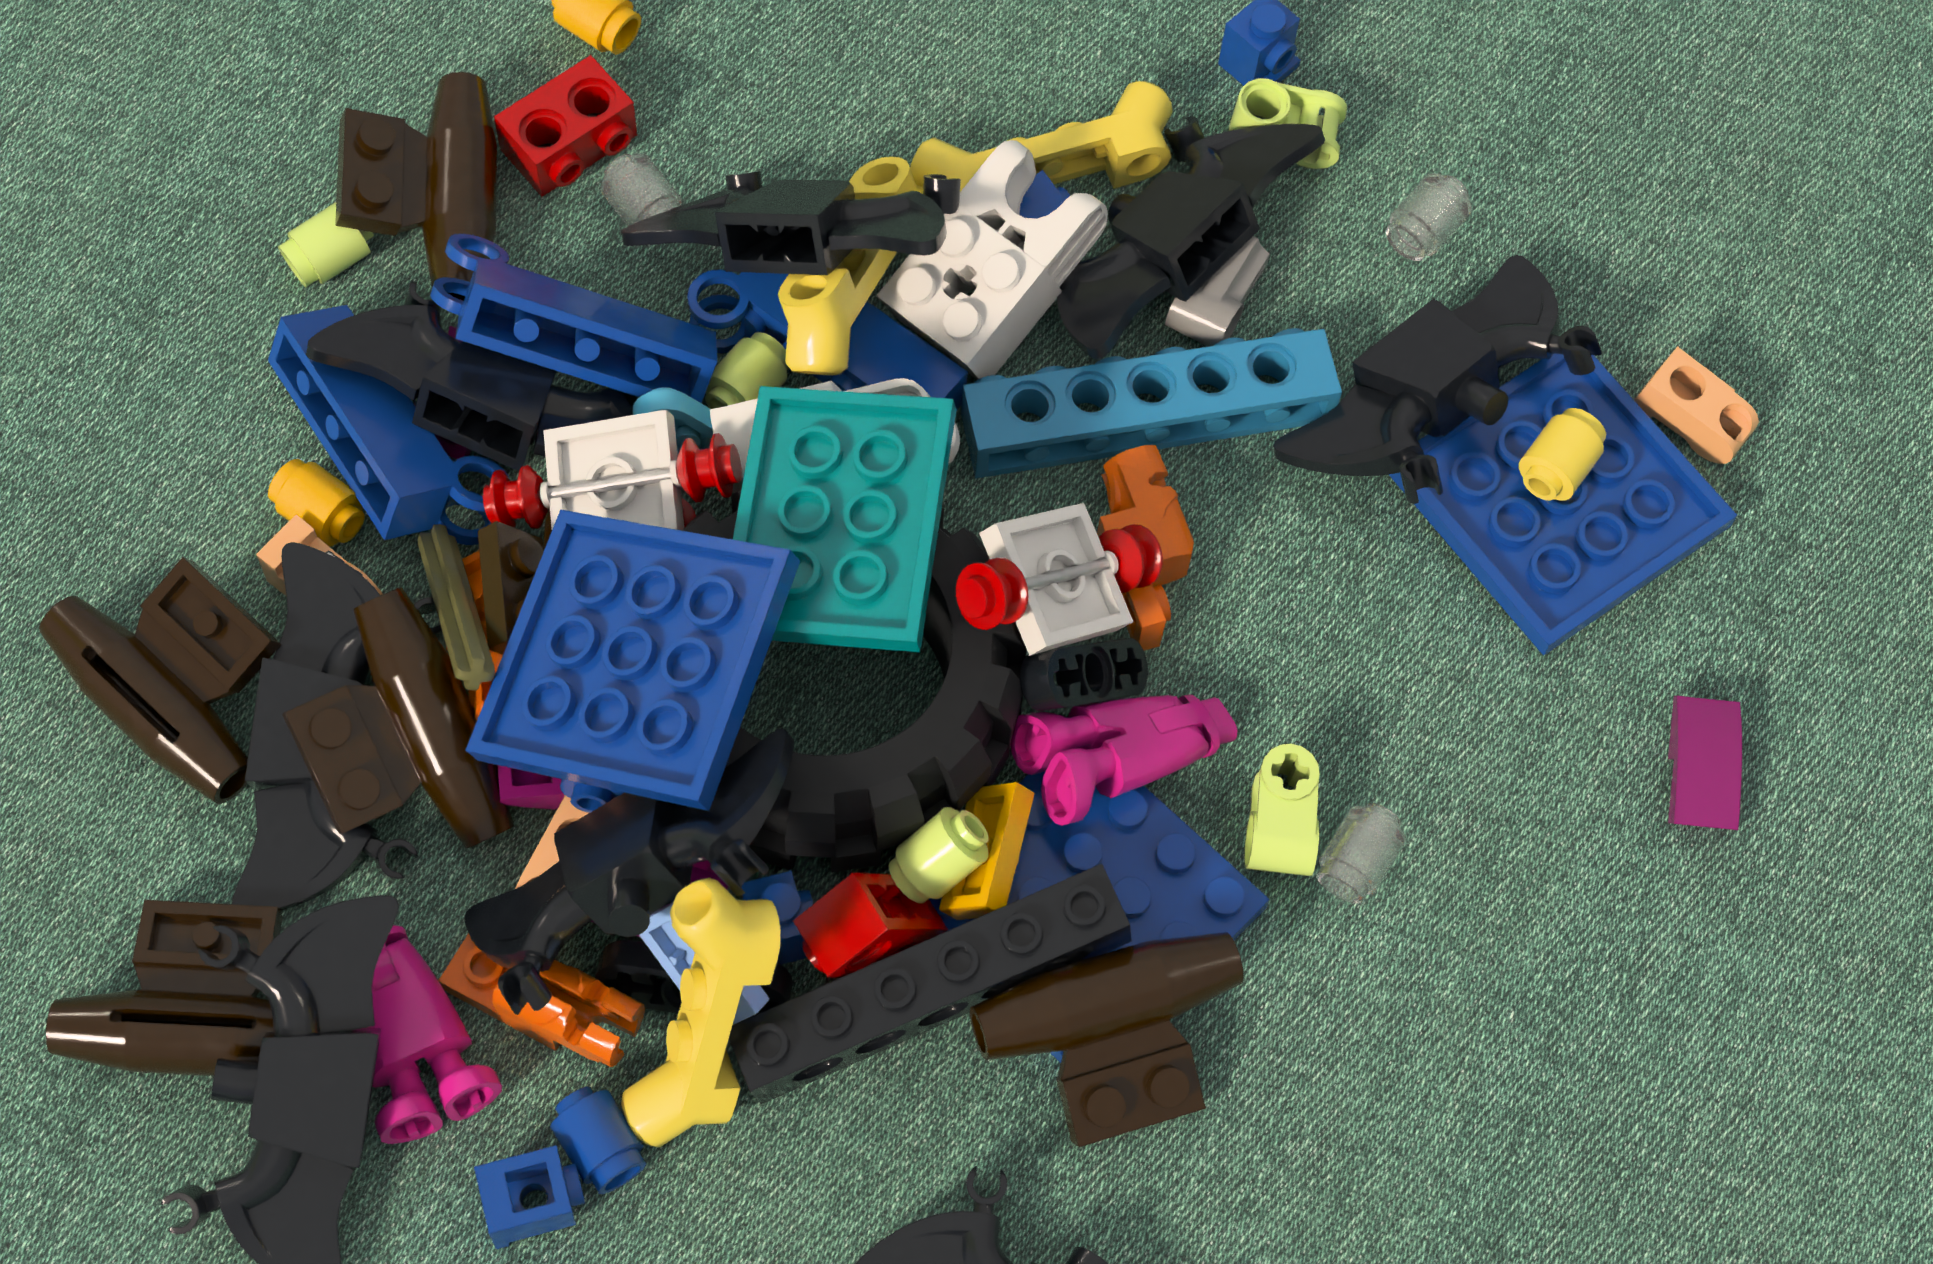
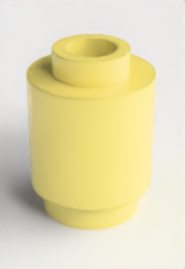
M1569 408L1562 414L1553 416L1519 461V471L1523 477L1525 487L1533 495L1543 500L1550 501L1554 499L1564 501L1570 499L1604 452L1603 442L1606 439V431L1600 421L1590 413L1577 408Z

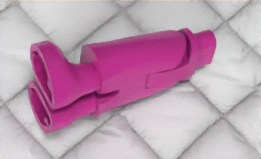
M1171 695L1148 696L1074 706L1069 712L1068 717L1050 712H1030L1019 715L1010 745L1014 760L1024 773L1034 775L1045 772L1041 787L1043 805L1053 822L1064 826L1083 820L1091 808L1095 787L1100 794L1113 798L1152 783L1191 765L1201 758L1214 755L1221 744L1232 742L1237 738V726L1222 702L1216 697L1200 701L1194 695H1183L1180 698Z
M393 925L374 971L372 991L375 1026H370L372 1028H381L373 1087L390 1086L392 1100L381 1107L374 1121L381 1142L386 1144L404 1143L421 1139L437 1132L443 1126L437 1106L428 1094L419 1074L421 1070L417 1060L423 1057L434 1073L438 1085L439 1098L445 1113L453 1121H460L478 1113L493 1102L502 1092V1084L495 1070L486 1065L475 1064L467 1066L462 1059L460 1053L472 1044V1040L457 1010L429 965L408 940L406 930L402 926Z

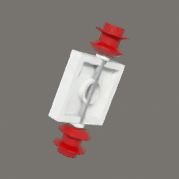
M667 410L543 430L548 481L544 482L529 465L522 466L519 470L518 480L510 481L503 470H496L492 474L490 484L486 485L483 489V505L487 518L491 523L498 521L514 528L516 527L517 519L524 518L530 528L539 529L542 526L548 509H550L552 529L559 511L566 510L682 531L684 529L681 487L696 503L704 500L706 488L716 487L722 497L729 498L733 492V484L741 482V460L734 444L727 445L720 433L712 435L710 446L705 449H699L692 438H686L677 454L674 415Z
M1084 503L999 522L979 533L990 560L985 563L970 564L961 571L956 583V599L963 617L977 629L988 630L995 628L999 624L1016 622L1030 656L1112 633L1133 623L1122 593L1129 592L1134 588L1148 587L1158 579L1163 565L1162 550L1155 535L1148 528L1138 524L1127 525L1121 529L1107 530L1098 537Z

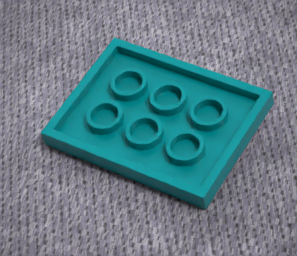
M760 386L733 540L790 549L800 560L771 641L908 652L921 651L956 416L953 399Z

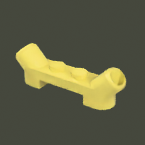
M1138 81L1127 85L1111 116L1085 123L1070 122L1060 126L1053 132L1028 139L1017 137L1007 141L1016 140L1028 148L1034 158L1036 173L1044 170L1053 184L1106 170L1113 189L1148 179L1168 165L1171 159V152L1162 135V131L1173 112L1172 103L1166 92L1159 86L1150 82ZM931 138L922 142L912 160L910 170L915 184L923 187L924 175L941 174L945 175L947 179H961V192L997 147L972 154L940 139Z
M883 157L870 161L860 167L849 181L854 187L855 199L887 197L909 191H918L923 194V187L915 184L908 162L899 157ZM853 249L829 275L788 274L779 289L778 297L788 323L785 363L792 372L814 375H840L848 368L851 326L897 252L881 249Z
M711 878L697 880L684 887L676 895L670 910L673 928L695 954L691 968H685L681 976L680 995L682 1002L677 1020L670 1021L667 1028L666 1045L668 1054L666 1062L626 1088L622 1095L621 1106L629 1127L635 1136L648 1146L660 1148L693 1125L726 1124L730 1121L740 1092V1085L726 1051V1046L743 986L770 985L778 960L781 931L779 916L773 902L768 899L736 900L718 880Z

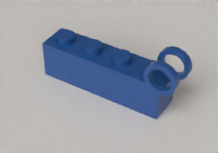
M453 234L449 237L445 248L446 255L458 265L474 271L470 282L449 277L436 279L430 293L432 300L438 306L459 315L455 339L637 397H641L654 389L664 387L685 393L702 403L717 364L716 331L507 264L509 260L508 253L487 239L470 234ZM463 249L479 252L481 254L486 255L490 259L477 257L466 252ZM448 293H455L465 296L464 301L459 300Z
M725 270L707 271L699 275L691 283L688 290V307L691 313L690 323L697 326L701 324L711 329H726L741 321V326L737 333L726 339H717V353H728L740 339L751 338L756 332L772 336L786 350L788 323L779 301L778 292L788 274L741 272L739 275ZM713 284L728 285L739 295V300L729 295L720 294L706 297L699 303L697 301L702 290ZM867 301L851 326L848 368L840 375H812L823 383L833 381L842 391L892 379L905 378L913 380L923 387L930 397L953 399L957 411L962 405L963 385L967 384L968 371ZM720 308L728 309L731 311L723 315H713L707 313L711 310Z
M348 305L282 316L268 362L345 481L355 493V496L382 538L388 540L430 530L433 524H441L446 526L448 535L455 536L457 543L464 545L479 544V529L469 530L455 525L449 520L445 510L453 505H462L480 513L485 521V526L491 524L485 513L483 496L466 490L461 485L458 476L464 472L474 471L491 478L496 470H503L505 473L506 471L494 461L480 456H465L455 461L451 460L432 432L412 424L416 407L409 397L372 376L315 362L306 356L308 340L338 321L354 316Z

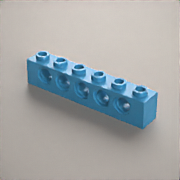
M1291 328L1280 331L1272 337L1245 341L1242 338H1228L1217 342L1213 346L1190 350L1182 347H1169L1158 351L1154 355L1126 359L1121 356H1112L1101 359L1094 365L1068 369L1063 366H1048L1036 371L1034 374L1010 378L1002 375L986 376L972 384L963 385L961 417L974 476L977 479L1114 457L1123 451L1142 445H1156L1158 449L1302 427L1335 408L1339 404L1342 390L1325 329L1304 331L1299 328ZM1257 376H1272L1279 383H1265L1257 378ZM1202 384L1212 385L1219 389L1220 392L1207 393L1200 390L1197 386ZM1152 394L1161 401L1154 403L1145 402L1139 399L1137 395ZM1091 403L1098 406L1101 410L1086 412L1079 409L1077 405ZM1029 412L1038 415L1041 419L1027 422L1019 419L1016 415Z

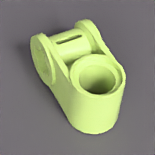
M1258 78L1249 81L1242 87L1229 125V131L1275 124L1320 126L1325 142L1296 164L1312 169L1328 168L1335 165L1339 160L1340 146L1336 141L1338 125L1346 118L1347 104L1343 98L1326 90H1310L1278 83L1270 79ZM1320 108H1324V116L1318 115ZM1254 115L1263 117L1265 119H1260L1258 117H1255Z
M1281 744L1271 749L1264 757L1261 769L1254 778L1251 788L1250 816L1245 839L1244 862L1246 869L1304 876L1313 875L1319 845L1317 806L1320 773L1318 763L1313 754L1302 746ZM1276 775H1287L1288 785L1294 787V789L1288 790L1283 788L1282 778Z

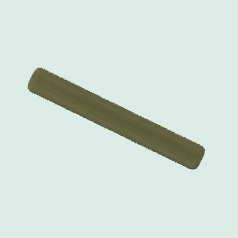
M433 524L431 532L420 533L418 537L419 551L455 678L463 680L466 689L478 690L481 682L493 680L495 667L455 536L448 535L446 526Z

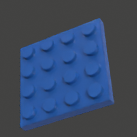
M1553 354L1551 359H1541L1500 386L1499 389L1507 393L1509 399L1507 409L1497 423L1486 425L1469 416L1446 436L1433 437L1427 434L1418 440L1424 455L1436 458L1443 494L1438 495L1434 488H1421L1417 490L1419 503L1414 505L1543 656L1731 527L1738 516L1594 355H1591L1595 364V370L1586 375H1574L1571 373L1563 354ZM1569 408L1584 410L1598 419L1606 431L1602 456L1570 499L1564 501L1553 499L1548 501L1536 497L1524 485L1523 477L1519 471V461L1553 416L1562 414ZM1389 474L1392 480L1404 492L1401 474Z
M560 510L465 751L476 760L709 811L800 560L790 549Z
M1045 772L1034 775L1028 774L1020 782L1021 785L1035 794L1007 905L1103 864L1130 923L1132 942L1111 951L1146 941L1223 932L1229 933L1233 940H1235L1267 908L1270 899L1145 786L1113 798L1100 794L1095 787L1091 808L1083 820L1061 826L1053 822L1043 805L1041 787ZM942 897L940 899L929 898L948 928L947 931L974 920H956L939 910ZM1063 1051L1049 1052L1061 1063Z

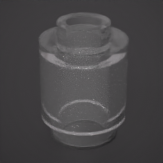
M646 154L621 155L614 159L604 171V179L600 187L601 193L627 226L682 205V197Z
M1437 173L1426 175L1391 213L1390 225L1386 228V237L1390 245L1400 255L1412 261H1420L1425 256L1436 254L1472 212L1466 187L1458 179L1450 175Z
M1368 803L1366 807L1351 806L1319 858L1321 869L1316 875L1318 882L1336 897L1353 904H1361L1366 895L1375 894L1407 841L1406 835L1400 829L1401 820L1389 809L1375 803Z

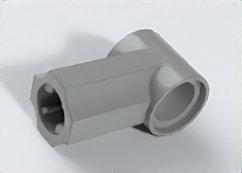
M1253 236L1186 302L1175 297L1167 314L1165 325L1207 347L1230 338L1242 315L1244 301L1254 288L1255 283L1268 263L1270 253L1262 247L1259 239Z

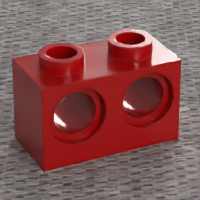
M592 55L494 116L501 152L541 197L557 187H565L572 184L581 176L586 168L606 155L613 156L618 154L637 136L634 102ZM591 113H601L597 116H586ZM542 144H554L552 146L544 148L537 147Z
M851 873L793 920L804 938L802 947L806 957L815 968L825 973L827 977H844L948 930L929 899L924 903H917L909 899L897 887L891 874Z

